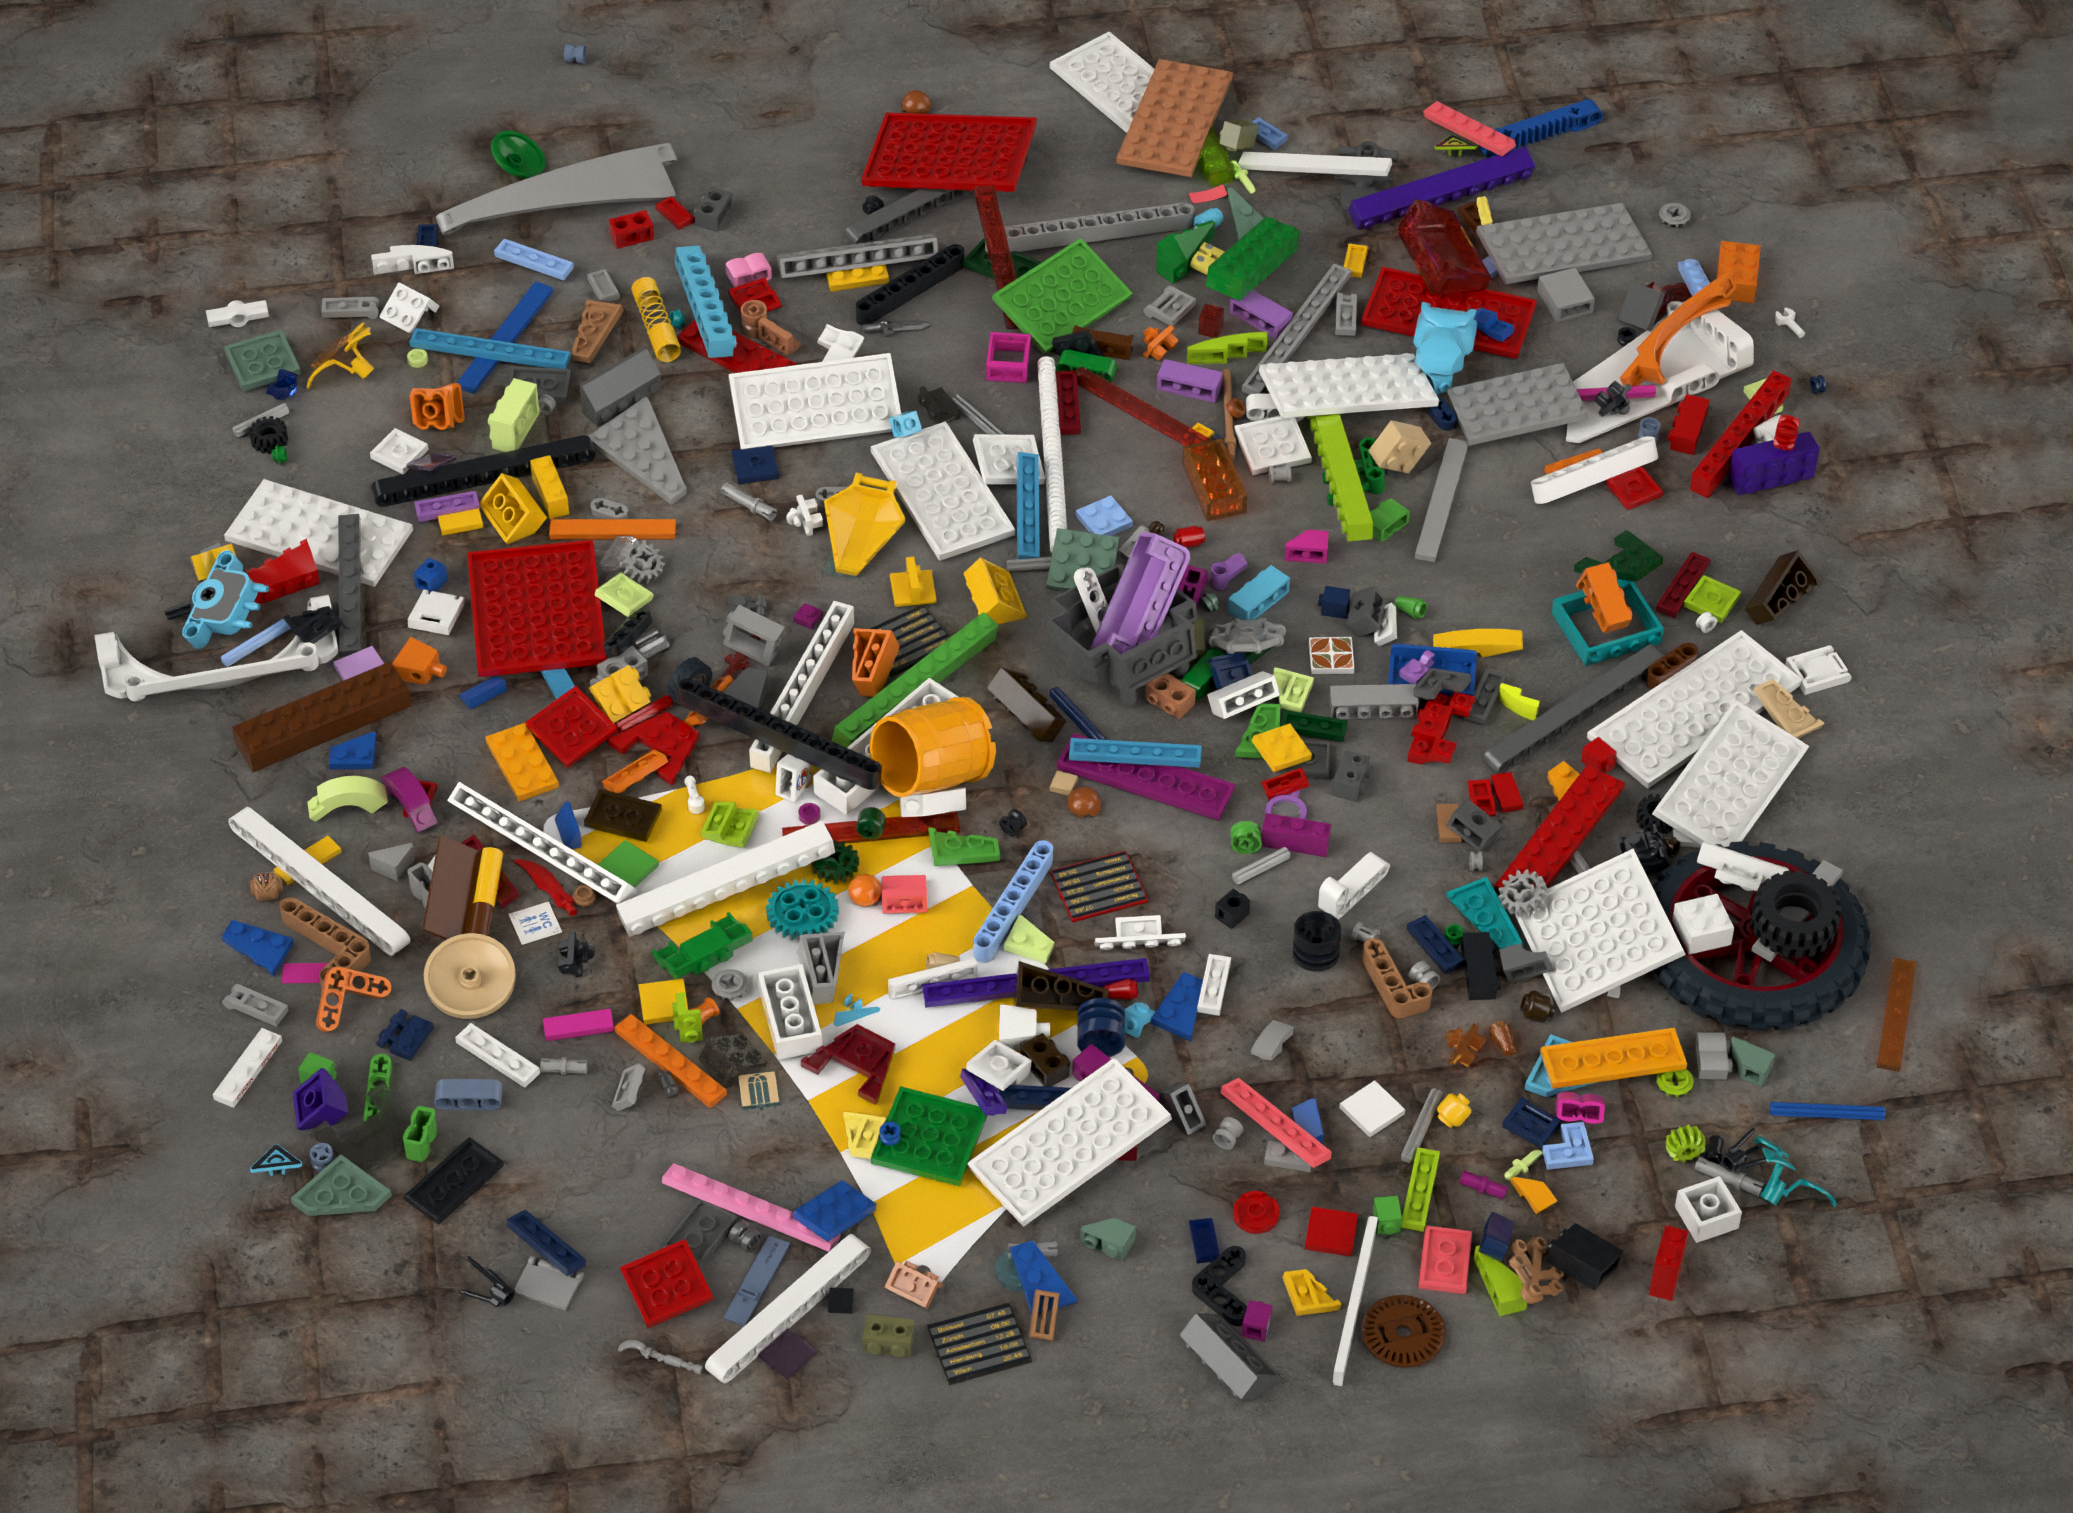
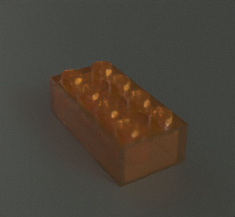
M1223 439L1183 446L1182 465L1206 520L1211 521L1247 513L1248 495Z

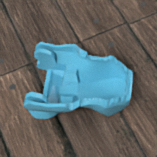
M1422 302V313L1419 314L1413 344L1417 348L1415 355L1416 365L1424 372L1441 375H1452L1461 371L1465 355L1473 352L1478 325L1477 321L1474 320L1477 310L1468 309V312L1435 308L1431 307L1429 303Z

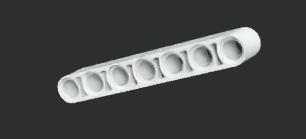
M1647 436L1531 481L1535 503L1543 504L1657 460L1658 453L1655 438Z

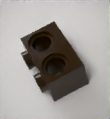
M1043 1033L1020 1045V1054L1032 1060L1031 1072L1043 1086L1052 1087L1069 1077L1070 1061L1065 1054H1061L1054 1041L1048 1039Z

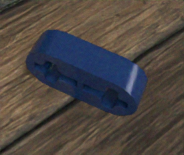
M1438 398V406L1428 407L1427 412L1440 429L1445 431L1452 430L1456 426V415L1443 399Z

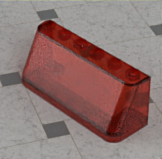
M1415 199L1398 226V235L1429 291L1432 294L1442 296L1485 290L1490 285L1492 277L1454 211Z

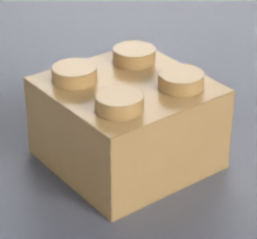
M1391 420L1368 451L1378 467L1409 474L1431 445V442L1421 427Z

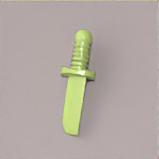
M1232 160L1230 166L1236 173L1234 175L1235 179H1240L1250 194L1254 193L1256 189L1247 177L1248 171L1246 169L1242 170L1240 165L1235 160Z
M1534 1150L1521 1161L1515 1159L1512 1162L1513 1167L1505 1172V1179L1511 1180L1520 1172L1523 1174L1527 1173L1528 1167L1539 1159L1543 1152L1541 1150Z

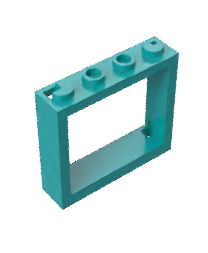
M1616 580L1619 588L1623 589L1626 600L1646 628V631L1590 648L1568 616L1593 608L1591 604L1585 603L1584 598L1586 595L1584 591L1553 599L1551 614L1585 666L1617 658L1630 652H1636L1650 644L1655 646L1662 643L1664 628L1633 581Z

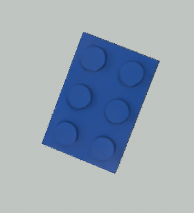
M841 1180L795 1209L793 1218L828 1242L875 1212L877 1204Z

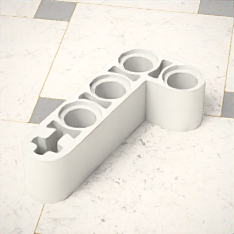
M1369 852L1339 881L1328 877L1322 883L1319 890L1318 907L1340 919L1386 876L1390 864L1374 853Z

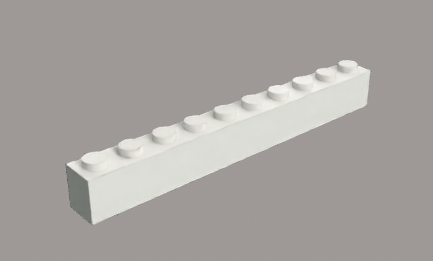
M833 601L770 714L798 725L854 625V606ZM755 739L749 750L750 767L771 773L783 751Z
M460 782L447 800L617 904L634 898L638 891L627 882Z
M822 820L616 905L619 918L629 937L641 934L650 928L663 925L667 921L682 917L694 910L702 909L706 905L724 900L728 896L743 892L750 887L765 883L777 876L785 875L789 871L807 866L809 863L821 858H826L835 853L833 840Z

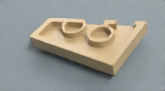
M1774 679L1756 686L1753 690L1775 724L1797 739L1822 728L1825 724L1820 719L1816 720L1808 713L1810 710L1805 706L1801 707L1795 702L1793 696Z

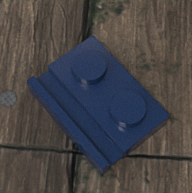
M1235 652L1234 654H1226L1207 660L1212 667L1210 671L1217 690L1253 675L1249 661L1246 660L1244 655L1246 652Z

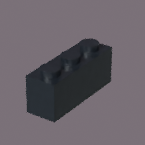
M1489 932L1462 933L1461 952L1464 959V972L1469 1000L1496 999L1497 990H1501L1500 976H1496L1498 960L1493 959L1495 942L1490 940Z

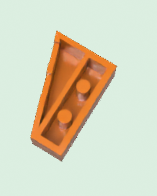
M1609 562L1586 568L1576 584L1577 589H1582L1586 595L1584 598L1585 603L1591 604L1595 610L1592 615L1603 634L1626 628L1632 620V611L1625 603L1623 589L1619 588L1616 581V572L1614 569H1611Z
M853 628L855 643L853 644L852 681L860 696L874 697L883 690L900 645L892 630Z

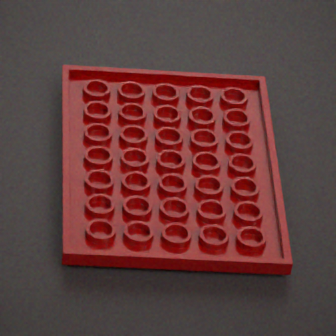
M886 112L861 178L862 186L1015 192L1037 126V118Z
M593 539L467 552L478 677L593 666L607 660L603 647L605 638L600 599L595 596L596 589L599 586Z

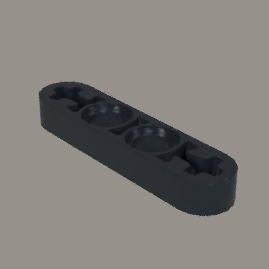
M638 610L634 612L604 642L603 647L607 657H616L623 654L652 624L650 611Z

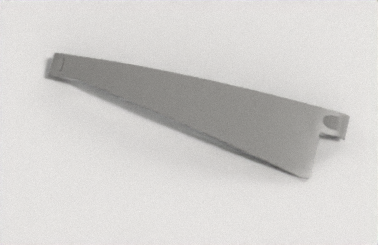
M670 143L597 157L494 190L441 212L436 216V220L442 235H448L470 222L527 212L601 203L660 201L670 196L674 198L676 193L664 167L673 165L678 162V159Z

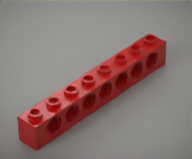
M1775 370L1772 371L1693 471L1690 484L1691 491L1709 498L1730 471L1733 450L1749 446L1755 439L1753 428L1769 420L1789 396L1790 377Z

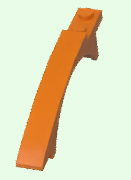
M1730 272L1721 275L1685 301L1653 330L1638 346L1637 351L1639 355L1620 376L1623 386L1627 383L1630 386H1639L1643 380L1663 385L1666 379L1661 371V358L1665 347L1682 327L1695 318L1712 310L1730 305L1731 300L1727 298L1736 289V284Z

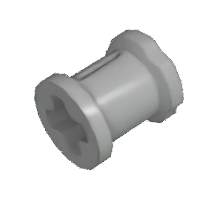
M1290 464L1282 467L1268 466L1270 484H1274L1276 481L1291 482Z
M1358 922L1353 929L1351 940L1365 943L1368 939H1378L1380 930H1372L1363 926V923Z

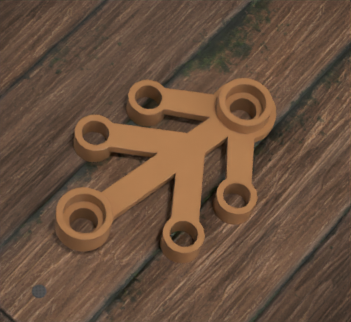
M1534 1237L1527 1244L1521 1239H1517L1511 1244V1249L1515 1255L1509 1260V1264L1522 1281L1523 1286L1520 1293L1522 1298L1529 1304L1539 1303L1545 1295L1557 1296L1563 1291V1287L1558 1280L1564 1276V1272L1554 1266L1549 1270L1540 1271L1541 1258L1547 1248L1546 1241L1541 1237ZM1526 1250L1532 1256L1531 1262L1525 1254ZM1552 1280L1547 1286L1539 1285V1281Z

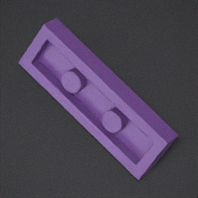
M476 491L414 502L418 522L438 519L440 515L478 508L480 511Z

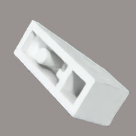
M965 787L947 788L923 795L900 797V813L902 817L928 816L966 810Z

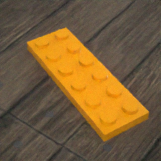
M1675 1028L1543 1046L1540 1051L1552 1089L1684 1070L1687 1067Z

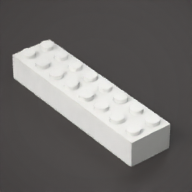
M928 678L884 717L922 705L945 702L958 696ZM876 723L847 748L871 758L870 739ZM823 769L813 776L814 794L846 815L875 791L865 789Z

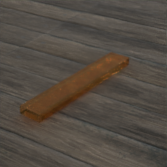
M1895 957L1893 959L1876 1068L1900 1071L1916 961Z

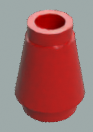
M1131 978L1111 983L1104 987L1108 989V998L1133 1001V998H1138L1137 980H1131Z

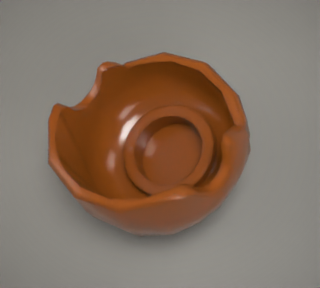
M920 90L910 91L903 97L902 112L905 110L907 113L927 114L931 109V99Z
M1082 786L1069 793L1067 807L1072 814H1076L1080 818L1086 815L1096 817L1102 809V801L1095 789Z

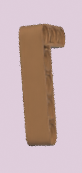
M288 897L280 902L281 918L285 926L336 955L319 973L321 990L323 989L325 975L331 968L342 967L361 972L371 962L370 947L365 938L296 898ZM337 972L331 975V978L335 980L334 986H328V989H335L336 983L341 980ZM328 994L327 996H328V997H333V996H336V995H334V994Z

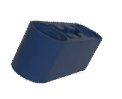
M1492 1211L1483 1230L1479 1252L1501 1262L1510 1244L1514 1221Z

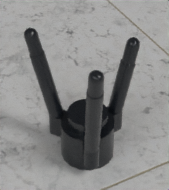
M1752 1128L1737 1143L1729 1147L1728 1153L1722 1156V1163L1728 1171L1733 1172L1737 1169L1742 1171L1747 1167L1767 1162L1766 1157L1746 1162V1156L1759 1149L1757 1145L1746 1151L1738 1149L1756 1131L1755 1128Z
M468 1256L466 1258L467 1261L494 1283L490 1290L492 1298L465 1289H461L460 1292L491 1303L495 1307H498L500 1303L503 1306L508 1305L515 1295V1290L508 1286L491 1269H484L479 1263Z

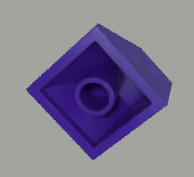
M320 1068L293 1092L296 1123L299 1130L332 1126L348 1114L346 1094L324 1068Z

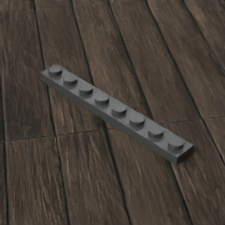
M359 513L338 515L339 619L342 622V625L339 626V652L341 657L362 650L361 518Z

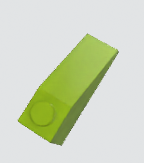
M1480 1245L1476 1246L1474 1261L1499 1317L1526 1310L1527 1302L1520 1293L1523 1284L1519 1276L1503 1263L1480 1253Z

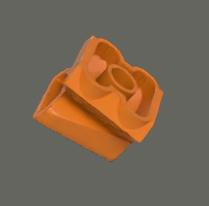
M452 383L435 389L412 388L410 393L413 424L419 429L437 428L445 430L446 428H454V423H462L464 421L460 383Z

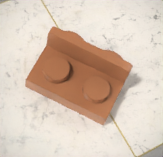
M765 317L758 321L759 339L789 357L801 348V343L794 339L789 331H785Z
M905 1261L904 1264L896 1262L884 1288L928 1309L937 1288H942L943 1283L937 1281L939 1276L927 1270L925 1274L917 1271L919 1266Z

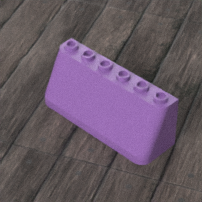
M1140 532L1090 650L1107 642L1118 653L1123 654L1158 635L1190 560V553L1186 547L1158 534Z

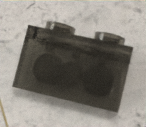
M924 386L920 387L918 401L922 407L926 408L931 420L939 424L945 421L949 423L960 419L959 410L942 387L929 392Z

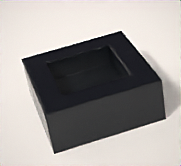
M830 1288L828 1313L852 1314L854 1288Z

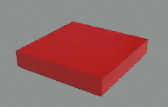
M1642 466L1606 479L1605 482L1607 487L1627 510L1663 496L1662 489Z
M1311 1207L1305 1250L1351 1257L1358 1213Z

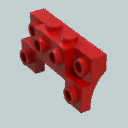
M1454 692L1453 696L1439 693L1435 699L1427 701L1425 708L1420 709L1418 715L1419 723L1413 726L1411 736L1414 737V740L1409 749L1407 761L1419 765L1426 762L1450 764L1457 745L1455 742L1444 740L1451 723L1452 715L1469 718L1470 710L1475 703V697L1459 692Z

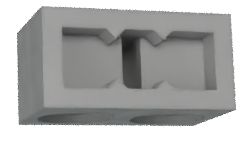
M633 646L629 647L623 654L611 657L597 665L598 674H602L606 678L627 665H630L631 669L635 668L640 675L639 680L648 676L647 660Z

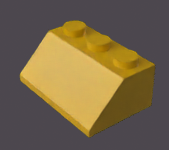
M503 473L500 474L479 502L481 510L506 544L535 534L547 518L518 478Z
M980 557L963 573L967 581L966 585L973 596L972 600L979 611L978 615L985 612L997 624L1021 620L1027 617L1009 571Z

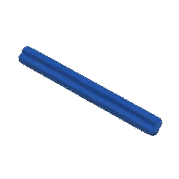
M1771 1102L1769 1108L1770 1115L1884 1120L1886 1115L1885 1107Z

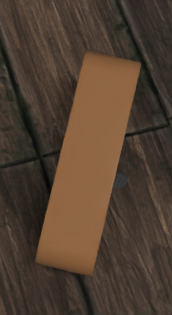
M1375 938L1368 939L1364 943L1363 963L1391 1015L1396 1018H1406L1427 1011L1431 1006L1432 987L1425 982L1406 986L1383 942Z

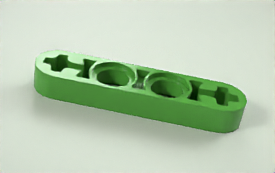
M377 1054L370 1062L364 1123L366 1130L371 1133L382 1131L386 1125L392 1076L391 1058L386 1054ZM381 1063H384L382 1067V1072H379L378 1067ZM381 1080L385 1082L382 1087L373 1086L376 1081ZM375 1099L383 1100V1103L379 1106L371 1104ZM374 1114H377L378 1117L376 1123H372L374 1120Z

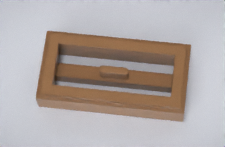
M1035 1290L1028 1338L1053 1341L1060 1293ZM1040 1296H1044L1039 1333H1037L1035 1329ZM1049 1297L1053 1298L1049 1332L1044 1334Z

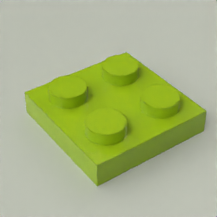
M1703 575L1685 599L1683 607L1701 615L1705 612H1710L1717 619V622L1722 623L1739 600L1741 591Z

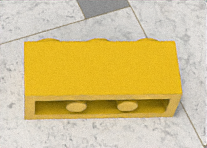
M551 456L530 460L532 479L549 520L569 515L568 497Z

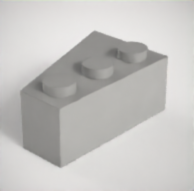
M845 932L804 934L800 936L797 953L800 964L803 965L813 1004L833 1003Z

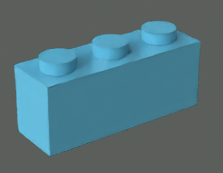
M1270 565L1267 569L1260 571L1253 580L1246 582L1239 591L1231 594L1228 599V613L1240 620H1255L1289 593L1290 577Z

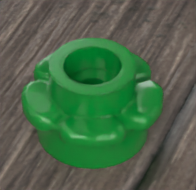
M276 445L275 449H272L273 461H277L279 465L282 462H287V452L285 446Z
M1451 924L1447 926L1443 936L1451 945H1458L1462 940L1464 930L1460 925Z

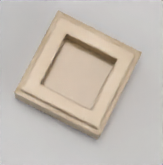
M1057 770L1050 785V791L1068 796L1074 790L1078 776Z

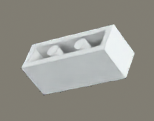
M1264 671L1207 694L1213 715L1223 719L1280 695L1275 676Z

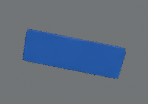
M493 676L459 694V698L471 710L507 691L506 681L500 677Z
M566 801L556 815L555 822L563 845L573 850L582 846L581 833L569 801Z
M1316 1098L1292 1107L1294 1122L1323 1144V1130Z

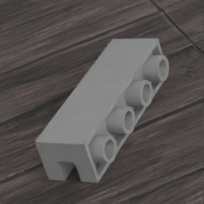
M1416 684L1330 686L1329 704L1331 707V718L1342 720L1417 718L1419 702L1418 697L1414 696L1413 691Z

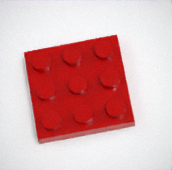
M574 686L525 722L526 727L567 769L618 732L617 726L577 686Z
M686 1239L619 1267L647 1329L714 1300Z

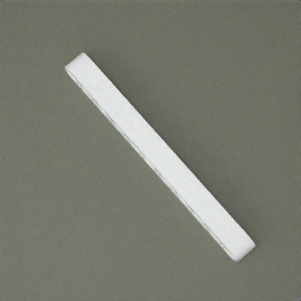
M245 807L228 819L231 829L239 837L386 954L393 956L410 943V937L403 928L250 807Z

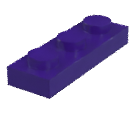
M962 1069L960 1077L984 1115L1006 1114L1008 1106L995 1086L968 1070Z

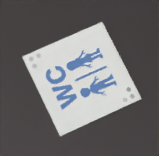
M549 902L508 914L522 945L562 933Z

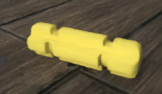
M1485 196L1477 198L1478 212L1482 221L1481 225H1488L1493 222L1490 208L1487 204L1488 200Z

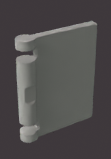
M530 1256L514 1288L515 1295L566 1311L580 1282L583 1280L584 1272L578 1271L576 1278H572L574 1273L566 1276L553 1264L544 1259H540L538 1266H535L536 1257Z

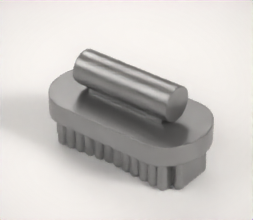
M656 628L642 634L632 643L645 659L670 647L666 633L659 635Z

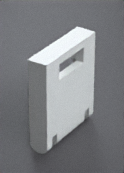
M424 589L408 618V628L449 635L465 605V597L460 596L457 600L456 595L431 591L429 594V590ZM422 617L437 619L440 622L423 620Z
M1826 646L1786 658L1785 666L1803 679L1799 687L1804 695L1847 683L1852 678L1832 646ZM1802 669V671H1803L1804 674L1806 675V678H1805V679H1804V677L1802 676V674L1800 673L1799 670Z

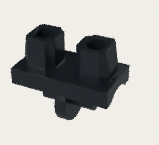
M1617 381L1612 382L1606 390L1611 396L1602 390L1594 399L1601 407L1598 413L1603 417L1613 409L1615 414H1627L1630 410V400L1626 399V393L1632 387L1628 383L1625 386H1621Z
M575 931L570 932L568 940L559 942V952L563 957L567 956V958L558 960V969L562 974L572 972L576 978L582 977L583 963H587L589 959L594 957V948L586 941H579L576 938Z

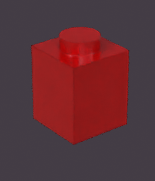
M1597 737L1583 747L1581 762L1601 772H1609L1615 767L1617 751L1600 737Z

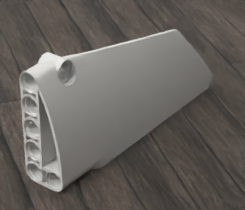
M1673 301L1668 303L1667 315L1653 326L1652 331L1647 330L1609 358L1573 381L1575 388H1604L1614 381L1623 386L1620 376L1639 355L1637 351L1638 346L1684 302ZM1717 309L1695 318L1682 327L1671 338L1664 349L1661 358V371L1666 381L1663 385L1643 380L1639 385H1655V397L1628 398L1630 400V410L1627 414H1615L1612 409L1603 417L1598 413L1601 407L1594 400L1582 401L1588 413V419L1568 423L1566 441L1573 443L1586 441L1681 401L1685 398L1686 394L1695 395L1712 388L1718 383L1719 379L1752 366L1754 362V345L1751 336Z

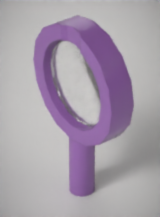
M1301 790L1290 793V795H1280L1272 798L1266 805L1265 815L1266 813L1306 819V806L1298 798Z

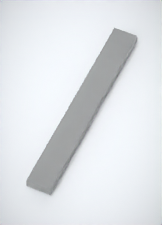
M1448 439L1415 552V559L1436 562L1469 447L1467 441Z

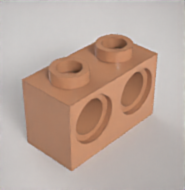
M1167 673L1146 684L1145 700L1179 720L1195 705L1196 690Z

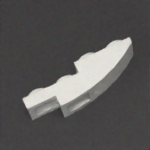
M391 246V252L371 255L374 275L414 269V274L454 269L452 251L432 246Z

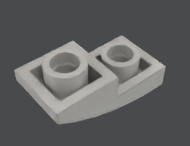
M1273 1020L1256 1040L1251 1049V1054L1259 1056L1263 1060H1272L1282 1052V1043L1293 1035L1294 1027Z

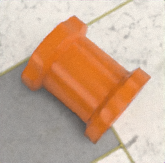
M709 997L698 1007L690 1009L701 1010L702 1025H704V1021L713 1015L717 1016L720 1014L717 1004Z

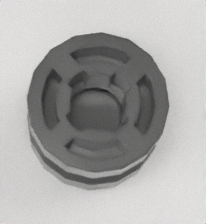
M740 1220L732 1227L729 1239L735 1244H741V1248L750 1253L760 1244L762 1234L756 1229H751L746 1221Z

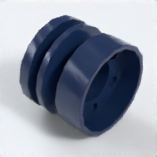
M1095 998L1087 1000L1080 1005L1077 1014V1046L1079 1050L1083 1052L1092 1044L1108 1057L1120 1053L1125 1047V1009L1117 1001L1108 998Z

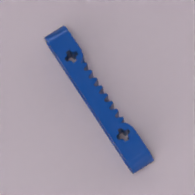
M1587 99L1495 130L1515 140L1516 148L1519 149L1520 144L1527 146V142L1534 144V140L1540 142L1541 138L1547 140V136L1553 138L1554 133L1561 135V131L1567 133V131L1576 132L1595 126L1601 122L1604 114L1593 100ZM1476 144L1486 158L1498 155Z

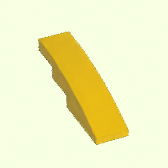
M1510 629L1451 631L1433 634V647L1475 650L1477 653L1480 652L1483 658L1523 649L1522 630Z

